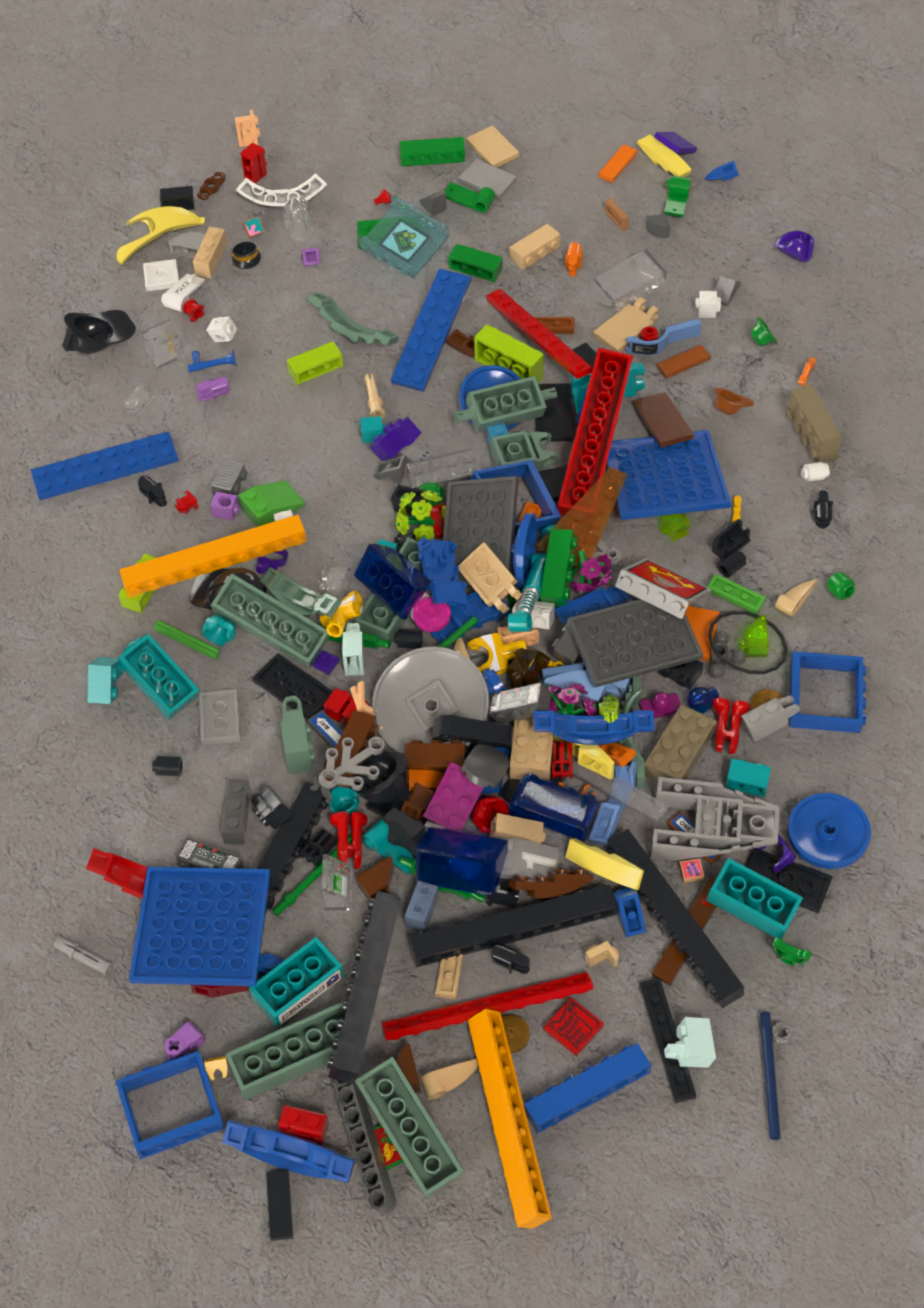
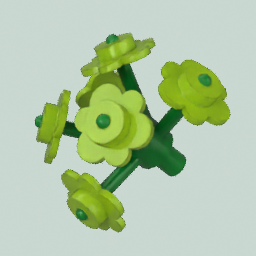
M427 490V492L421 493V496L428 500L427 503L425 500L412 503L411 501L416 494L413 492L404 494L400 499L401 503L399 506L401 508L396 515L398 531L406 535L409 525L420 523L422 525L419 528H415L413 532L416 535V540L422 538L430 540V538H434L435 534L433 533L434 529L432 526L435 524V520L430 515L432 510L431 502L432 500L435 502L441 501L442 498L437 496L436 492ZM407 504L412 507L411 513L413 516H408L406 508H404Z

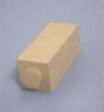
M499 813L491 821V841L497 842V838H520L543 843L545 840L546 832L543 831V822Z

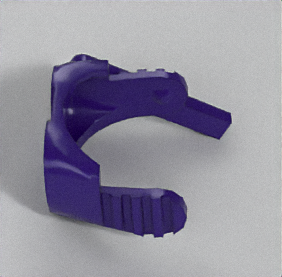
M779 834L778 843L775 845L783 846L784 853L781 860L773 866L774 872L781 871L782 868L787 866V864L790 865L797 858ZM767 846L758 847V849L763 850Z

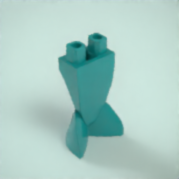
M632 361L623 397L636 396L637 391L645 389L643 377L636 378V376L645 374L643 363L634 364ZM592 373L579 379L570 374L571 395L576 413H579L585 389H588Z

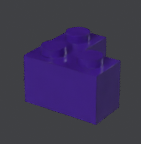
M409 417L404 419L398 418L393 423L389 422L383 428L384 432L378 434L373 439L374 443L370 446V449L381 461L394 458L402 448L411 445L422 432Z

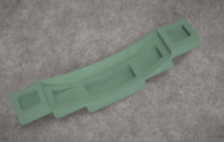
M320 292L309 294L308 301L312 302L315 307L320 308L319 314L324 316L325 320L332 322L330 328L336 330L337 334L345 335L350 341L355 343L365 341L369 344L380 342L383 345H390L398 342L399 336L388 329L373 330L352 320L331 297H327Z
M271 567L267 569L260 579L263 586L279 602L304 617L319 614L331 618L342 603L338 598L327 593L322 595L296 583Z
M633 677L632 684H629V693H626L625 701L621 702L619 714L631 713L634 705L639 704V701H641V677ZM631 736L615 742L635 750L636 755L627 765L631 766L632 761L637 763L636 788H644V759L636 749Z

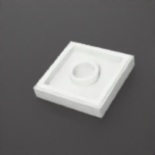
M176 259L143 263L146 291L168 289L179 281Z

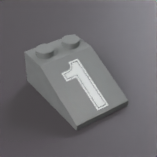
M497 838V878H516V875H527L529 878H536V875L548 876V871H555L559 867V848L520 838Z

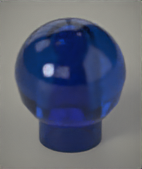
M696 687L689 692L687 705L690 709L701 714L706 713L712 708L713 700L719 698L718 691L714 687Z

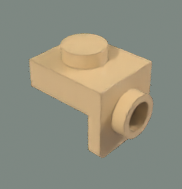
M608 941L600 945H593L586 951L585 962L589 968L607 958L613 967L618 966L619 953L614 946L611 947Z

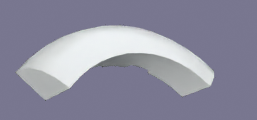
M315 173L310 179L296 188L269 190L256 185L246 178L236 191L258 204L272 207H287L308 201L319 194L328 184Z

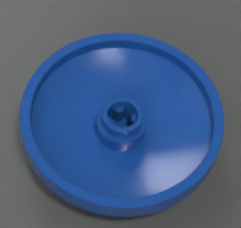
M488 365L475 369L468 374L459 391L461 411L468 409L465 400L469 392L520 380L521 378L513 371L501 366ZM521 422L506 425V428L509 431Z
M526 513L517 531L515 544H512L511 547L514 575L518 581L516 583L518 588H524L532 567V555L536 554L537 520L536 515L533 513Z
M820 793L803 799L793 809L788 823V837L795 852L808 863L821 868L838 869L852 865L864 855L870 842L871 826L865 812L854 801L838 794Z

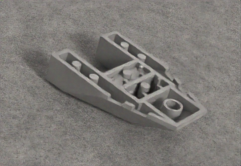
M658 777L655 807L696 811L695 833L654 829L651 859L675 861L724 854L778 843V806L756 797L752 799L743 795V792L738 790L734 792L724 788L723 784Z

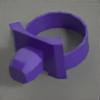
M287 550L273 552L282 555L284 559L271 560L266 556L258 557L256 572L264 574L269 567L277 570V567L286 565L288 560Z

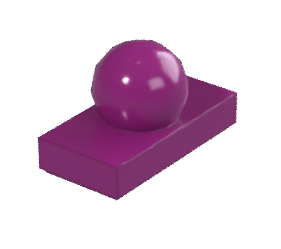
M659 692L653 698L639 701L641 711H653L654 718L676 714L681 706L677 693L668 695L664 692Z

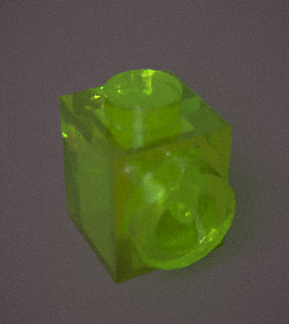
M684 513L662 516L660 529L672 542L688 536L691 525Z

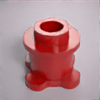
M191 299L184 303L183 312L191 316V322H195L198 318H202L205 315L203 312L204 306L202 304L198 305L196 300Z
M648 326L641 330V340L654 341L659 339L656 328Z
M188 490L185 491L186 495L184 497L176 499L175 507L179 513L188 514V511L193 507L195 510L199 509L196 497Z

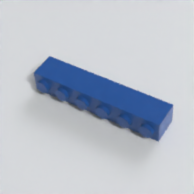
M638 1043L633 1046L627 1045L621 1049L620 1053L605 1057L598 1065H590L583 1070V1073L577 1076L571 1075L564 1080V1083L558 1086H550L542 1095L538 1097L534 1095L527 1099L524 1104L526 1116L538 1134L646 1076L651 1071V1063Z

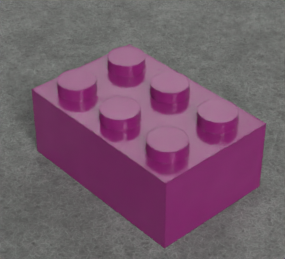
M451 762L423 816L460 835L484 787L468 780L466 777L467 773L462 772V767Z

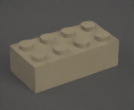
M812 385L791 390L787 416L789 420H792L795 431L800 434L803 445L807 446L810 457L815 462L823 463L837 460L842 436Z
M681 704L644 764L645 776L658 782V777L687 780L715 734L717 721Z

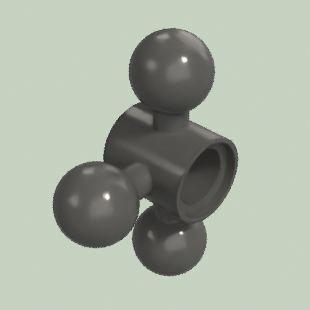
M719 631L714 635L715 648L726 660L731 659L737 665L743 664L746 661V654L743 650L737 649L732 653L729 652V648L726 645L729 642V636L726 632ZM711 648L710 662L712 665L710 667V674L714 678H720L725 673L724 665L726 663L721 661Z

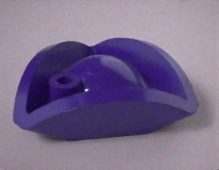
M794 230L781 236L775 243V247L797 261L808 262L813 252L814 238L804 231Z

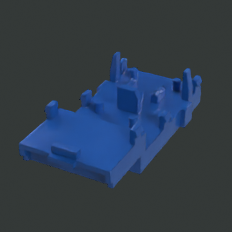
M420 539L417 542L419 549L418 557L422 563L426 588L431 590L434 604L467 606L468 602L465 593L467 584L458 580L457 572L459 571V566H455L456 558L453 552L457 547L456 543L454 544L453 540Z
M615 586L606 590L601 587L580 598L567 601L566 606H560L555 609V614L562 625L565 626L570 617L624 604L625 600L633 599L630 594Z
M474 590L473 593L466 595L467 606H450L451 618L445 628L430 633L441 644L473 616L479 622L471 629L476 627L480 629L482 624L491 620L492 622L495 620L497 623L500 622L502 615L503 617L508 616L510 607L503 614L494 604L489 607Z

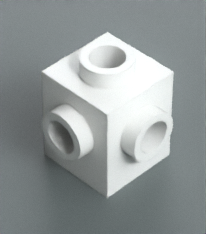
M229 316L213 318L206 331L215 343L228 342L233 339L237 327Z

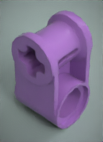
M191 1022L185 1023L174 1035L166 1040L164 1048L167 1059L175 1060L183 1057L186 1053L191 1054L204 1043L206 1036Z

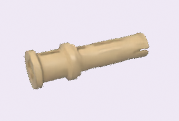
M370 373L371 379H369V374H366L364 380L369 397L367 405L371 410L369 415L370 417L381 416L383 419L385 417V410L382 408L383 400L378 394L375 375Z

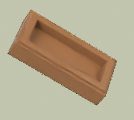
M611 198L605 201V213L623 232L628 230L629 217Z

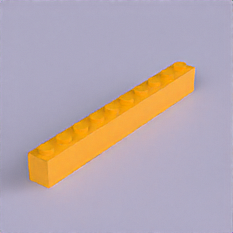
M294 515L119 569L127 597L138 596L141 593L157 590L158 588L173 585L186 579H192L202 574L211 573L215 570L228 568L231 565L247 562L248 560L263 557L276 551H282L292 546L301 545L307 542L305 529L299 515Z
M484 1009L468 1019L470 1034L475 1048L479 1072L482 1077L517 1227L533 1229L552 1219L501 1013Z

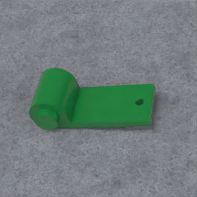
M671 176V179H667L666 188L669 189L664 214L672 215V217H684L691 178Z
M450 182L445 190L446 199L482 213L488 211L496 197L493 189L489 187H483L477 193Z

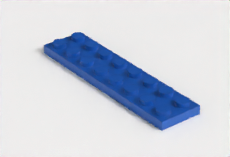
M438 269L391 378L392 384L422 392L425 391L468 290L471 276Z
M167 431L31 469L39 500L179 462L170 433Z

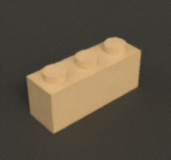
M548 223L509 247L510 260L522 270L531 266L534 262L544 258L547 254L560 247L561 234Z
M209 226L193 260L195 276L212 278L227 245L225 229Z

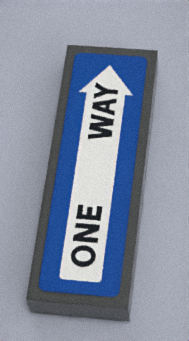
M323 710L307 720V724L330 748L336 747L343 730Z

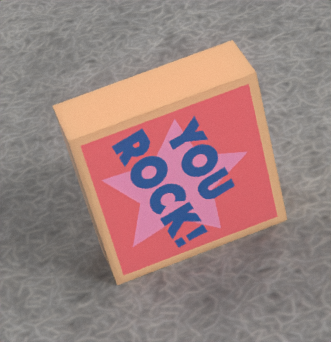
M700 859L680 861L679 865L684 883L704 880Z

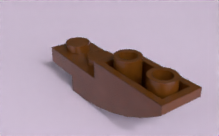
M557 867L555 871H548V876L536 875V878H529L527 875H516V878H509L508 886L515 890H527V895L532 898H549L567 894L581 888L592 881L594 875L588 873L587 869L575 868L574 871H568L567 868Z

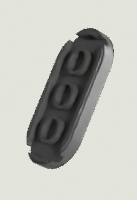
M478 744L474 746L461 769L463 773H467V779L481 787L491 785L492 788H496L507 772L510 760L498 749Z

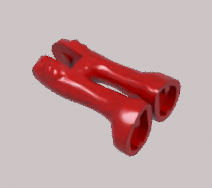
M716 698L713 700L712 705L713 710L717 714L715 750L721 753L724 744L723 740L731 741L729 744V754H735L739 744L742 715L749 712L750 705L746 701H735L732 704L730 731H727L730 702L725 698Z
M353 812L350 815L352 833L350 845L348 843L349 813H334L330 816V824L337 827L338 830L337 854L340 868L346 869L347 858H353V869H359L362 862V827L367 825L368 817L360 812Z

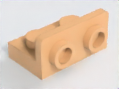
M252 109L249 116L235 117L239 147L249 146L251 143L258 145L257 138H260L259 128L255 126L258 125L257 115L253 114Z
M508 625L497 627V633L502 634L504 644L523 639L527 646L539 643V631L536 628H532L530 632L511 633Z

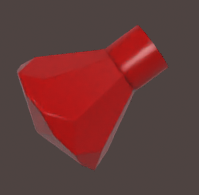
M386 189L382 190L380 195L373 199L376 205L392 203L391 194Z

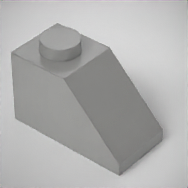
M190 231L170 239L168 242L170 253L194 258L205 234Z

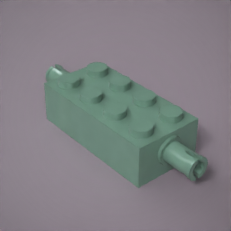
M535 376L468 393L465 400L468 409L454 412V419L457 418L455 420L456 423L471 419L476 433L486 431L487 427L504 423L506 426L542 417L547 408L545 401L556 399L557 392L554 387L541 391Z

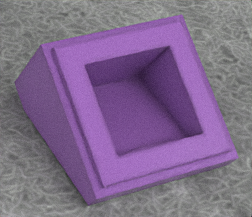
M318 247L302 249L304 266L320 264Z

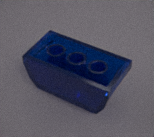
M379 544L368 545L354 573V576L401 619H407L412 608L422 598L431 583L429 578L396 549Z

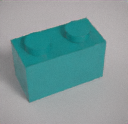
M732 759L726 788L765 798L771 767H767L764 764L749 763L742 759Z

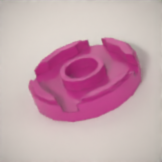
M425 597L414 606V622L423 631L437 632L445 628L450 622L451 612L448 604H434L433 598Z

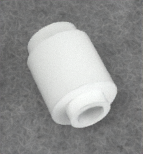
M823 462L804 464L801 469V476L806 482L824 480L830 474L828 464Z

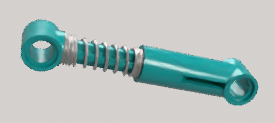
M547 553L532 555V567L522 590L523 596L517 611L508 616V628L511 633L530 632L532 630L531 614L536 601L540 598Z

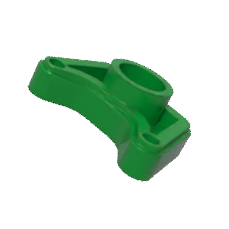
M775 937L772 943L775 954L779 955V959L787 965L795 966L796 963L803 965L812 955L810 951L790 946L778 937Z

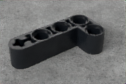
M440 715L433 720L432 740H441L443 742L461 740L463 742L484 744L498 748H512L514 727L453 715Z

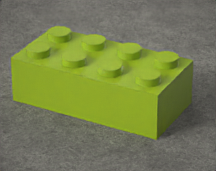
M488 324L474 337L475 361L485 366L505 367L516 373L521 379L535 376L538 383L542 380L544 354L539 350L527 346L525 343Z

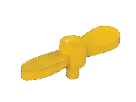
M739 495L734 497L732 523L740 519L742 499Z

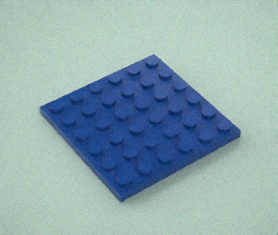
M709 430L693 432L694 439L662 448L659 447L653 436L612 441L607 459V467L621 520L731 507V501Z
M148 867L129 976L130 983L257 986L271 878L270 869Z

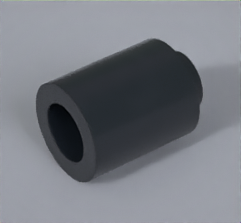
M734 550L717 563V568L724 577L729 578L746 565V556L741 551Z
M400 629L399 632L395 633V644H398V648H422L423 631Z
M157 756L156 760L154 759L152 762V771H155L158 776L180 777L182 775V757Z

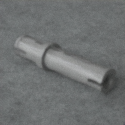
M62 936L57 937L53 944V948L67 954L68 958L76 959L102 973L104 976H108L113 968V964L84 950L80 944H73Z

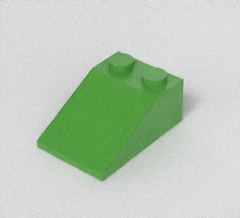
M286 480L253 486L238 495L241 510L256 527L274 522L273 514L291 510L293 513L306 505Z

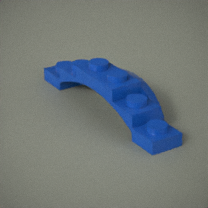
M554 711L533 712L534 732H552L553 735L561 739L582 745L614 743L626 739L637 732H654L655 730L653 711H633L631 713L619 714L618 719H615L613 723L612 721L608 723L607 720H604V716H576L554 713Z
M233 1120L227 1122L222 1141L224 1144L236 1147L237 1150L276 1167L306 1176L329 1180L336 1179L346 1183L350 1181L355 1159L337 1154L335 1150L319 1146L318 1142L280 1130L272 1131L256 1125L248 1126Z

